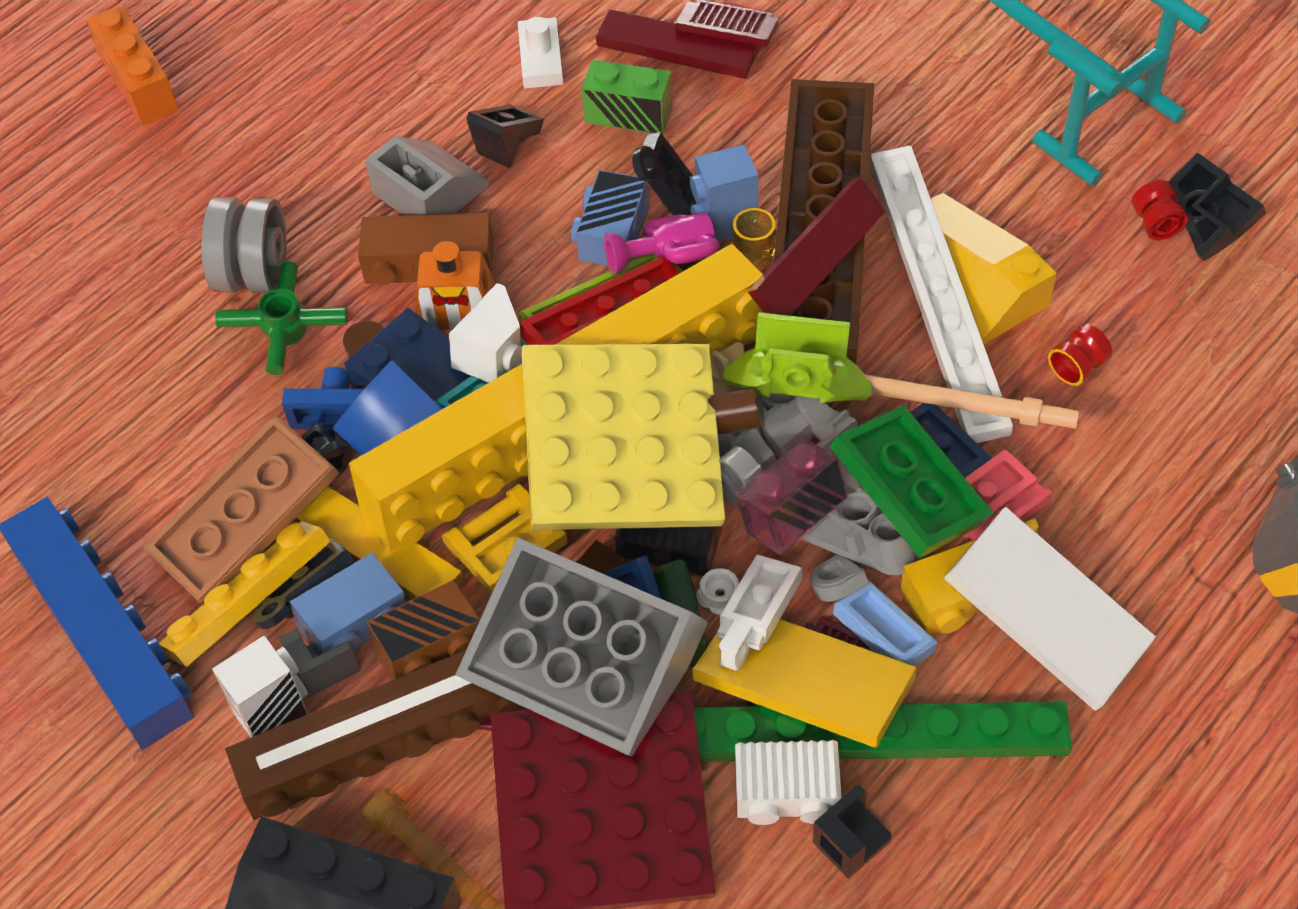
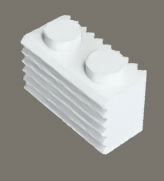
M811 740L809 742L799 741L797 743L794 741L788 743L783 741L774 743L770 741L768 743L758 742L755 744L749 742L744 744L739 742L735 744L737 818H748V821L753 824L768 825L777 822L779 817H800L801 821L814 824L815 820L842 799L837 741L831 740L826 742L821 740L816 742Z

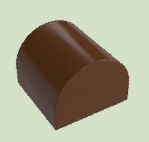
M752 388L710 396L711 398H708V403L716 413L717 435L764 427L761 395Z

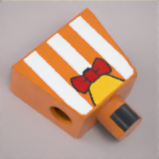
M451 241L440 242L433 248V252H423L420 254L415 313L438 329H454L496 285L483 254L478 251H459L457 244Z

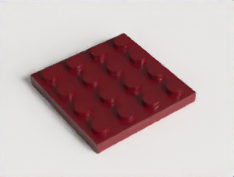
M692 691L671 694L632 757L531 710L490 714L505 909H618L715 898Z

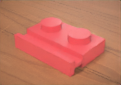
M1004 449L965 478L994 513L985 524L963 536L966 539L970 538L972 541L976 540L1004 507H1007L1019 519L1025 522L1051 503L1053 492L1048 488L1044 490L1037 483L1038 478Z

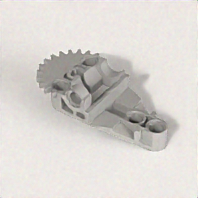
M770 393L769 397L761 395L764 427L718 435L720 456L718 461L721 467L723 500L767 526L888 575H901L904 565L919 560L918 555L830 448L837 435L858 426L857 420L849 415L848 410L845 409L842 412L835 411L826 403H820L819 398ZM813 437L821 440V442L767 485L765 477L778 467L775 456L785 461ZM836 459L846 497L811 481ZM810 484L843 501L836 506L802 490V488ZM799 492L833 509L824 514L791 497ZM789 501L823 518L815 523L780 506ZM775 510H779L812 525V527L804 531L770 515Z

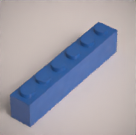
M47 496L0 523V531L9 547L140 748L144 750L193 719L194 717L185 702L193 696L178 672L170 676L163 668V665L169 662L166 654L154 637L147 642L140 634V631L146 628L144 622L132 604L124 608L121 606L117 599L124 594L112 574L107 571L100 575L95 566L102 562L88 539L80 543L77 541L74 535L80 532V529L67 508L65 507L57 511Z

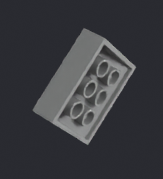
M517 537L455 675L632 757L687 671L708 621L691 611Z

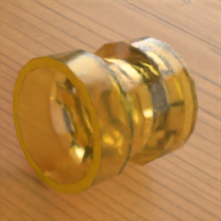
M760 208L742 210L733 220V245L756 268L763 267L770 263L775 255V219L768 211Z

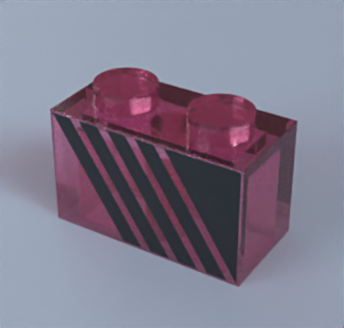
M803 438L736 494L747 534L780 555L847 498L838 457Z

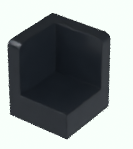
M860 785L853 788L814 821L813 843L848 879L891 842L892 837L891 833L865 808L867 792Z

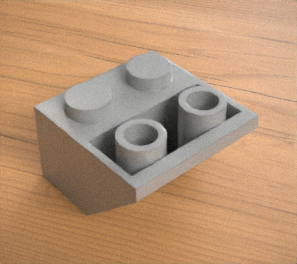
M395 136L365 160L372 193L404 216L456 214L489 186V181L428 140Z

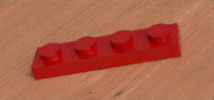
M664 255L520 321V337L527 345H556L681 272Z

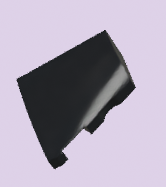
M1198 152L1169 181L1176 193V202L1183 206L1188 216L1186 229L1198 257L1203 261L1232 244L1266 214L1262 203L1233 184L1229 174Z

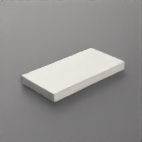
M1004 507L943 578L1095 711L1105 704L1156 637L1007 507Z

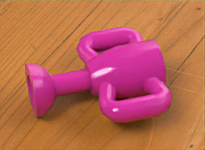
M707 212L690 215L678 214L654 219L646 223L643 229L645 238L625 242L623 237L616 233L606 232L604 234L605 256L613 275L622 273L628 266L629 259L649 254H655L657 257L665 255L670 262L686 264L704 260L720 249V243L715 238L714 227Z

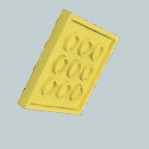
M709 344L523 345L522 369L531 530L710 527L723 525L725 511L721 467L718 461L720 456L716 413L708 403V398L714 395Z

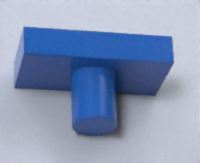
M329 367L324 370L321 389H284L282 406L289 427L291 429H310L315 425L325 424L333 429L340 417L364 389H348L349 378L347 371L340 367Z

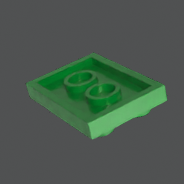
M904 405L837 435L830 445L832 451L919 558L985 524L994 513Z

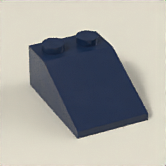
M406 308L344 363L351 388L365 389L381 370L393 360L435 401L471 377V375L451 368L450 340L438 328L409 308Z

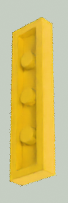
M303 521L284 528L277 535V542L264 553H259L249 558L241 566L240 574L228 584L220 585L209 592L204 599L205 604L191 616H184L169 627L167 636L159 642L166 656L188 667L331 542L322 528Z

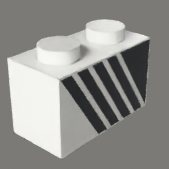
M262 636L212 668L234 716L250 738L308 714L302 698L308 695V692L296 674L299 672L298 667L284 647L275 651L265 636Z

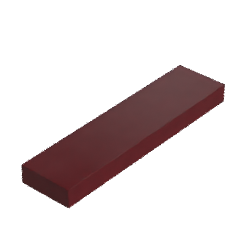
M611 9L608 10L596 34V45L743 79L747 78L758 53L757 45L674 30L675 23Z
M859 177L851 180L747 291L763 313L791 316L886 212L862 178Z

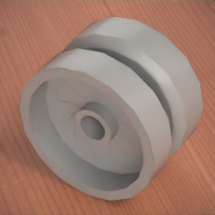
M215 197L210 200L203 221L201 247L205 279L211 290L215 292L237 293L244 284L252 293H267L270 290L277 289L280 267L286 261L287 239L284 213L280 202L275 198H253L247 203L246 207L237 197Z

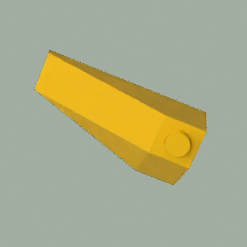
M944 193L931 199L983 345L1050 306L1057 273L1028 244Z

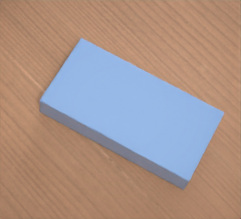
M868 581L869 584L835 603L833 615L875 653L916 666L936 650L938 642L871 581Z

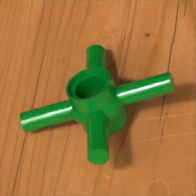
M285 261L281 264L277 289L268 291L260 298L258 309L216 310L215 313L217 327L260 326L261 330L270 340L265 370L271 375L283 373L286 348L297 343L304 336L305 326L348 325L347 308L303 307L294 294L298 266L291 261Z

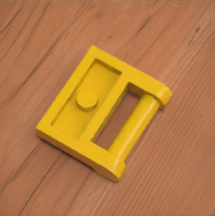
M520 484L506 491V498L460 529L453 527L442 535V539L449 551L464 563L491 595L517 537L553 553L567 544V536L563 530H531L530 495ZM516 512L521 514L474 547L472 546V542Z

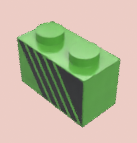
M592 60L582 86L585 123L648 133L661 132L664 134L672 108L671 71Z

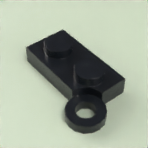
M661 132L646 135L643 146L636 148L633 152L632 163L634 172L640 180L649 183L672 215L692 214L691 205L696 204L690 185L692 173Z
M329 538L331 542L260 603L261 607L258 608L253 616V620L259 629H269L280 623L284 618H293L290 601L354 564L355 561L348 551Z

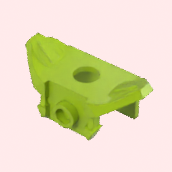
M758 312L755 348L741 354L733 363L725 367L722 378L727 385L742 389L752 388L758 394L769 397L770 393L819 398L820 403L848 400L866 401L871 397L872 384L866 379L861 369L847 358L850 322Z

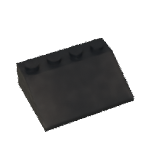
M261 816L239 861L225 909H459L462 900L454 877Z

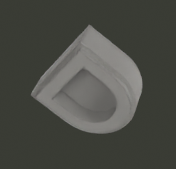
M838 554L817 566L810 575V583L815 596L819 600L827 602L846 598L869 584L865 571L850 559Z

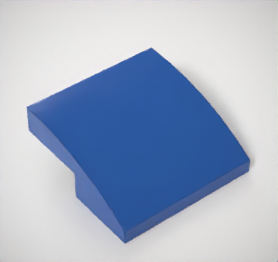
M391 360L354 400L334 425L333 429L362 456L443 408L395 361Z

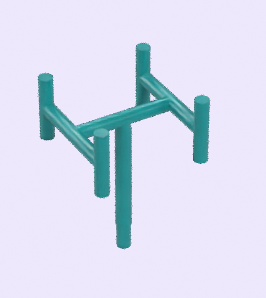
M989 0L1009 17L1049 44L1048 54L1075 72L1062 143L1043 129L1035 134L1032 142L1090 186L1097 185L1103 173L1077 155L1083 120L1106 102L1116 97L1124 89H1128L1176 124L1185 117L1187 110L1161 93L1178 20L1199 34H1202L1208 28L1211 20L1184 1L1150 0L1163 9L1155 46L1119 72L1114 66L1020 0ZM1148 73L1146 81L1141 79L1143 75ZM1092 84L1097 89H1095L1093 92L1089 94L1090 86Z

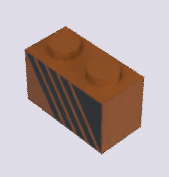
M452 580L366 623L373 650L391 680L467 650L480 619L456 582Z

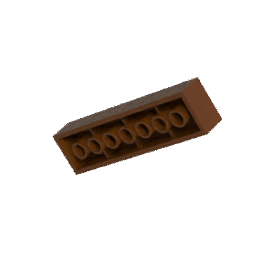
M791 79L774 262L851 180L861 177L868 187L874 83ZM865 235L791 315L850 322L847 358L854 364L857 362Z

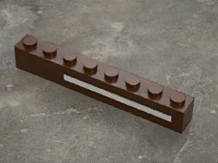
M465 650L226 747L225 751L242 798L253 820L261 816H277L285 812L291 804L308 797L325 796L333 792L339 784L356 777L373 776L382 771L386 765L404 757L413 758L427 753L433 745L452 737L463 738L469 736L479 728L480 722L490 719V714L524 710L525 707L456 676L455 674L466 652Z

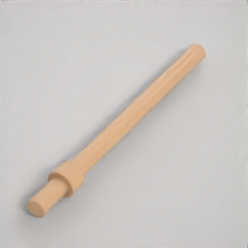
M864 374L866 379L872 384L871 394L1020 419L1019 424L1038 427L1039 423L1073 429L1077 427L1079 410L1043 405L1042 399L1024 397L1023 401Z

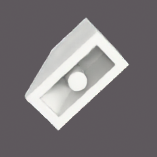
M497 283L449 333L451 368L486 382H491L520 365L523 348L520 346V325L504 285Z

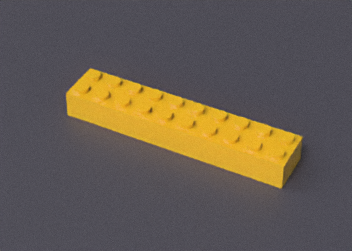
M730 244L556 345L709 344L711 359L714 350L720 353L735 342H742L743 345H748L756 339L758 312H763L747 291L763 274L733 244ZM522 364L349 463L361 515L390 552L402 545L409 546L416 543L428 531L443 522L455 520L461 515L463 510L482 499H489L495 496L502 487L521 476L528 475Z

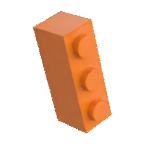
M123 5L86 19L100 58L142 126L179 111L167 75Z

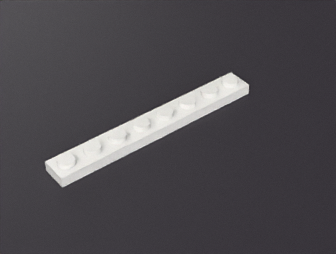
M911 145L870 154V167L947 388L1002 397ZM954 408L961 429L976 443L1012 435L1013 424L1009 417Z

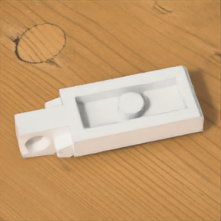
M756 555L720 615V627L718 630V638L722 639L719 644V649H721L720 666L738 671L746 660L750 648L760 650L763 647V643H767L802 581V567Z

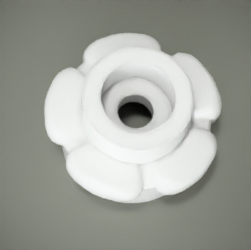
M717 568L710 570L699 583L700 589L696 592L698 603L703 608H710L713 614L721 615L738 587L739 579L733 572L727 569ZM717 591H723L725 594L723 596H717L715 593Z

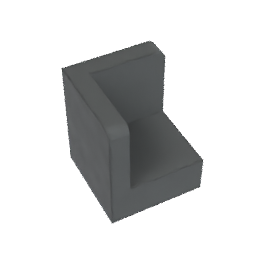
M297 629L279 638L282 647L287 650L298 667L299 672L296 674L305 686L308 698L361 671L354 650L349 642H344L318 655L311 645L306 646Z

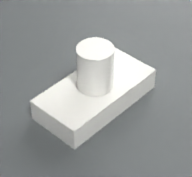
M533 17L529 20L518 21L524 89L563 85L557 18Z

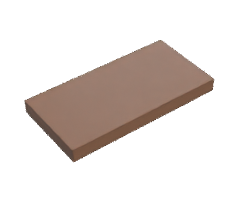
M275 414L143 548L203 605L205 604L204 599L209 592L220 585L228 584L240 574L241 566L252 556L262 553L276 539L277 535L336 478L339 472Z

